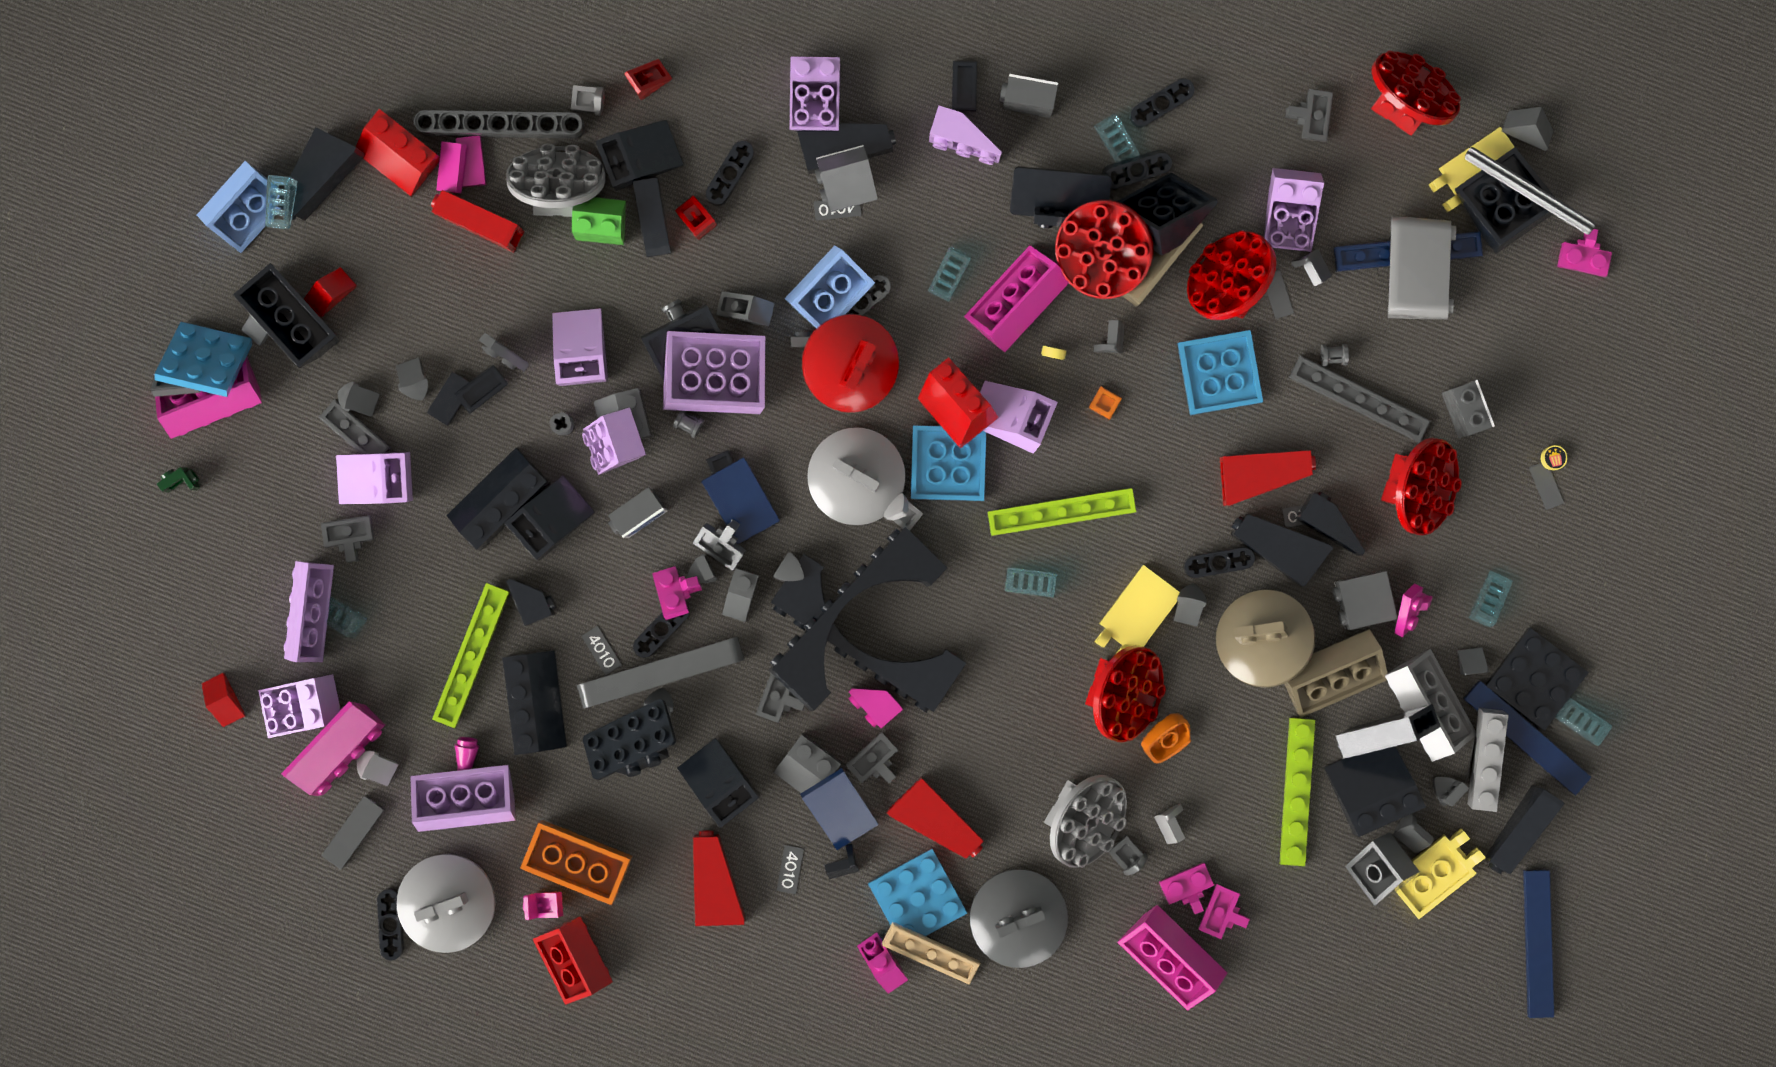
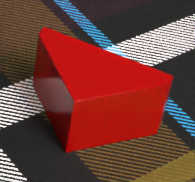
M659 59L625 73L628 82L641 100L672 79Z
M692 196L675 210L697 240L717 226L715 220L695 196Z
M340 267L317 280L304 300L321 318L355 289L357 285Z
M221 673L201 683L206 708L223 727L246 716L225 673Z

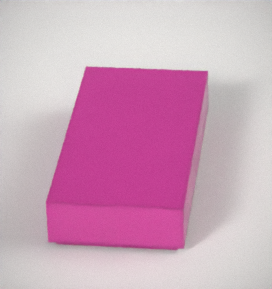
M481 136L456 138V143L467 145L462 188L487 185Z
M441 143L436 190L461 193L466 144Z

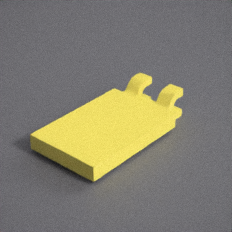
M1499 127L1471 147L1497 160L1513 149L1514 145L1507 135L1502 132V128ZM1470 148L1440 167L1439 170L1442 175L1428 184L1433 192L1448 184L1454 193V197L1442 204L1447 213L1462 203L1455 188L1481 171L1480 168L1465 160V155Z
M1142 565L1099 624L1104 627V630L1094 642L1101 647H1105L1112 637L1122 645L1117 653L1128 646L1139 645L1144 647L1177 603V597L1180 592L1146 566Z
M1461 828L1449 840L1443 834L1411 861L1420 872L1406 885L1396 891L1418 919L1476 874L1472 867L1486 858L1477 847L1467 856L1459 846L1470 838Z

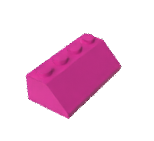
M1029 245L964 317L988 340L1006 352L1069 283L1061 273V268L1055 262Z
M246 357L228 397L200 391V393L155 397L157 419L171 439L262 403L260 387L248 357Z
M349 701L281 774L309 795H324L331 788V782L336 777H341L348 770L349 767L347 765L353 759H358L365 752L364 747L370 741H375L382 734L381 729L385 724L366 705Z
M1158 905L1146 912L1117 942L1187 1011L1216 992L1227 975V972Z

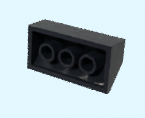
M271 263L233 294L298 368L320 358L339 342L334 332Z
M515 448L446 516L458 532L476 550H482L506 526L505 522L535 498L550 481L518 448Z
M555 650L502 657L514 755L567 747Z

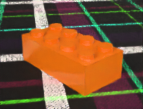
M541 820L536 827L520 869L612 905L615 902L633 856Z

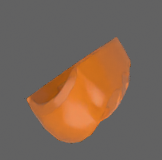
M1169 714L1157 723L1143 738L1141 746L1144 752L1156 764L1168 760L1191 742L1190 725L1181 714Z

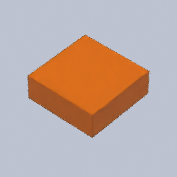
M1100 387L1088 408L1110 420L1122 398Z

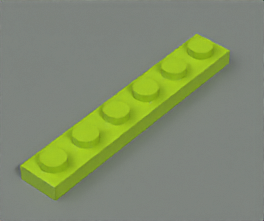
M1130 488L989 511L987 513L991 536L1135 513L1136 508L1133 489Z
M489 583L485 584L432 720L452 728L457 727L510 591Z
M1289 718L1279 861L1281 865L1305 866L1315 732L1314 719Z

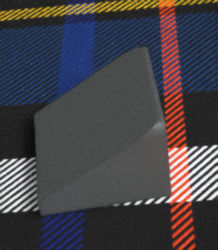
M1482 647L1457 650L1461 675L1488 672Z

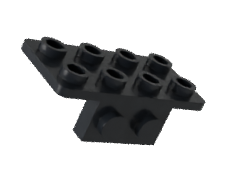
M1018 166L1014 169L1010 212L1013 215L1034 216V224H1038L1041 228L1061 227L1066 217L1081 205L1096 200H1109L1112 180L1110 175Z
M661 699L639 708L583 737V744L592 777L595 780H601L616 772L628 777L637 776L641 773V770L647 767L660 765L662 760L669 757L667 748L676 743L666 702Z

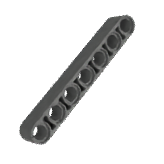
M423 110L414 117V126L425 136L576 139L585 132V124L576 113ZM426 118H432V125L427 129H423L421 127L422 121ZM451 118L456 119V126L453 129H446V122ZM480 119V127L475 130L470 129L471 121ZM499 119H504L506 122L505 127L501 130H495V122ZM525 119L530 121L528 129L519 130L518 125L520 121ZM547 120L554 121V127L550 131L543 130V124ZM576 120L579 122V126L575 131L567 130V124L570 121Z
M734 637L577 685V689L584 709L734 664L745 659L739 639Z

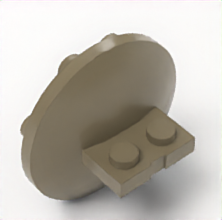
M1258 590L1236 599L1225 610L1217 627L1216 646L1222 663L1235 678L1251 686L1274 687L1294 679L1307 666L1314 651L1315 631L1309 614L1296 599L1279 591Z

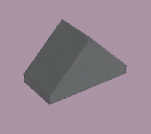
M1542 107L1509 111L1502 128V132L1544 151L1548 149L1554 131Z

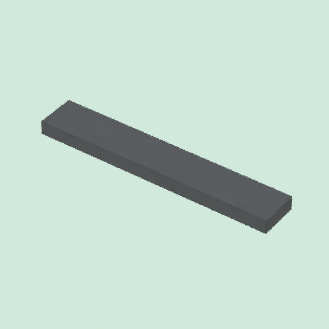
M1301 355L1298 357L1288 377L1418 443L1421 442L1431 420Z

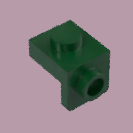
M180 467L175 471L174 469L167 471L161 476L162 480L157 483L162 492L168 493L183 482L187 484L190 490L197 491L200 488L197 483L199 478L192 469L188 470V468Z

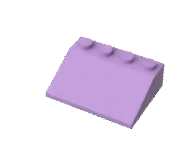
M667 331L663 410L761 414L765 408V336Z

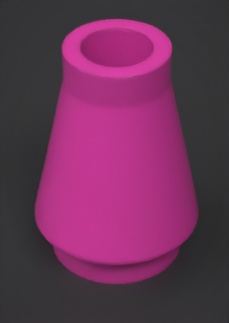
M472 737L458 738L457 743H455L457 771L472 769L479 749L477 739Z

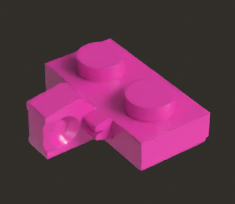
M1593 229L1589 235L1584 233L1583 240L1578 239L1576 244L1562 243L1557 267L1606 277L1612 252L1599 250L1600 244L1596 243L1598 230Z
M676 566L652 573L665 620L689 613L686 599L690 598L691 593L702 590L698 577L695 576L685 579V576L679 577Z
M1417 584L1412 585L1403 594L1395 628V634L1401 637L1410 630L1413 631L1419 620L1416 616L1419 615L1420 611L1427 610L1431 605L1432 596L1422 593L1423 587Z
M1204 862L1159 881L1169 905L1182 900L1183 905L1190 904L1194 914L1204 911L1199 898L1204 897L1202 891L1214 886Z
M1216 884L1198 930L1222 939L1226 927L1232 929L1233 924L1246 928L1250 919L1239 914L1240 908L1235 906L1240 893Z

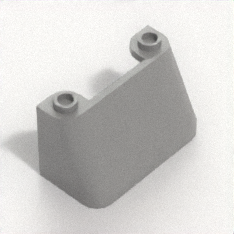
M1392 216L1388 318L1447 320L1448 313L1453 314L1454 300L1449 299L1451 240H1456V226H1452L1451 221Z

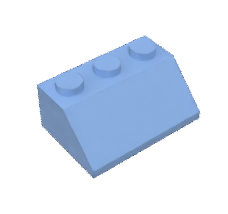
M244 161L200 210L197 216L208 228L242 253L281 209L275 206L282 192L247 161Z
M834 245L786 296L785 300L817 328L823 322L835 316L845 315L875 282L842 249Z

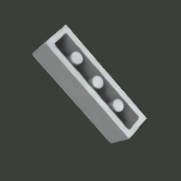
M1478 709L1467 802L1471 809L1497 812L1508 714L1503 710Z

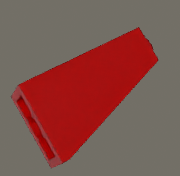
M444 190L441 191L440 195L436 194L431 203V207H433L431 212L513 253L525 232L519 225Z
M1311 450L1220 457L1223 506L1236 504L1313 475L1312 470H1316L1315 456H1311Z
M922 777L887 810V814L890 817L966 859L970 855L975 857L983 848L981 845L984 842L983 839Z
M713 830L699 831V835H694L695 926L744 925L746 916L720 835L713 834Z

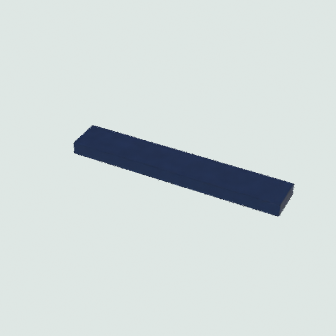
M1480 232L1456 234V240H1451L1450 260L1483 256ZM1391 241L1334 247L1336 272L1390 266Z
M1478 681L1463 698L1477 712L1479 708L1503 710L1508 714L1506 737L1573 795L1576 796L1590 780V775L1483 682Z
M1523 870L1527 1013L1529 1018L1554 1017L1550 870Z

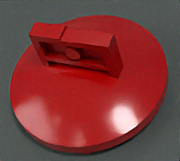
M1388 50L1379 55L1373 63L1372 77L1381 95L1373 104L1371 110L1385 119H1389L1412 136L1421 122L1432 125H1446L1451 123L1458 115L1461 97L1445 78V72L1438 67H1432L1426 63L1421 55L1413 54L1412 56Z
M1096 200L1081 205L1066 217L1057 234L1055 253L1061 273L1076 290L1090 297L1111 299L1129 293L1144 280L1153 260V241L1146 223L1133 209L1112 200Z
M1248 231L1232 233L1214 243L1208 244L1196 263L1189 269L1187 296L1192 307L1203 317L1212 320H1225L1236 316L1243 319L1249 309L1263 297L1272 283L1276 271V255L1273 247L1261 235ZM1206 256L1204 262L1200 264V261Z
M856 314L839 315L823 322L809 337L802 357L803 375L811 393L822 404L841 412H860L877 405L891 391L899 369L897 347L889 332L875 320Z
M1428 438L1421 441L1410 452L1408 457L1395 454L1390 469V476L1388 482H1386L1381 500L1396 505L1398 519L1407 532L1421 536L1431 534L1444 522L1447 516L1452 515L1456 493L1461 489L1462 481L1459 478L1457 451L1445 440Z
M1139 645L1128 646L1120 650L1110 661L1100 658L1094 676L1095 679L1090 687L1085 705L1093 707L1096 726L1104 737L1116 742L1131 741L1141 734L1150 722L1155 721L1158 716V707L1161 698L1166 692L1160 659L1152 650Z

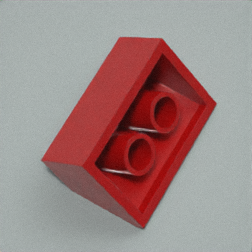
M381 109L375 113L364 127L356 145V148L365 153L363 159L411 197L440 162V157Z
M949 357L929 373L918 396V400L960 449L998 419L989 402Z
M580 916L533 939L565 1005L593 995L613 982L609 975V970L604 965L598 948L593 943L587 926Z

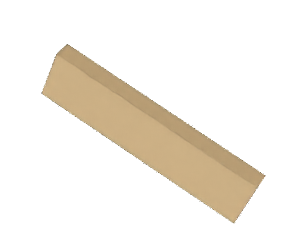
M892 922L882 942V945L888 949L969 985L981 964L975 958L895 922Z

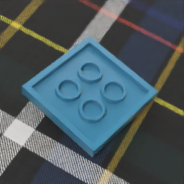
M180 322L154 374L155 380L228 397L250 351L252 339Z
M1251 330L1177 343L1190 415L1263 402Z
M913 426L911 499L984 501L986 432H980L960 449L941 426Z
M933 848L868 882L890 925L892 922H895L923 936H927L967 914Z

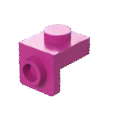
M535 892L524 895L523 910L526 920L563 916L562 892Z

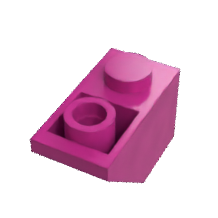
M851 688L849 690L851 696L848 699L857 709L862 707L866 711L867 715L865 718L873 727L877 725L880 728L884 727L903 710L902 706L887 690Z
M876 932L857 947L875 979L889 994L905 983L908 978L891 951L882 945L883 940Z

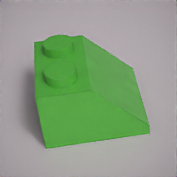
M593 197L582 204L573 206L572 233L575 240L624 245L626 201Z

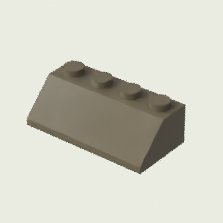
M1200 223L1182 245L1171 250L1169 253L1160 255L1153 250L1152 264L1146 277L1136 288L1123 295V297L1137 307L1203 225Z
M1369 629L1313 653L1304 670L1294 679L1284 684L1299 718L1387 681L1385 675L1388 673L1382 648Z

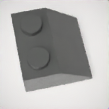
M635 388L615 393L594 401L598 418L630 408L640 439L653 437L641 389Z
M802 733L773 773L802 793L835 773L842 762Z
M1390 832L1373 840L1345 866L1374 906L1402 888L1420 872Z

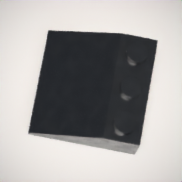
M1516 147L1495 160L1554 196ZM1483 170L1455 188L1458 197L1477 229L1496 254L1553 215V213Z
M1169 173L1116 201L1125 204L1141 216L1151 233L1153 250L1160 255L1169 253L1171 250L1182 245L1218 203L1216 198L1173 173Z
M1396 746L1343 758L1324 767L1352 833L1357 837L1426 808L1419 790Z

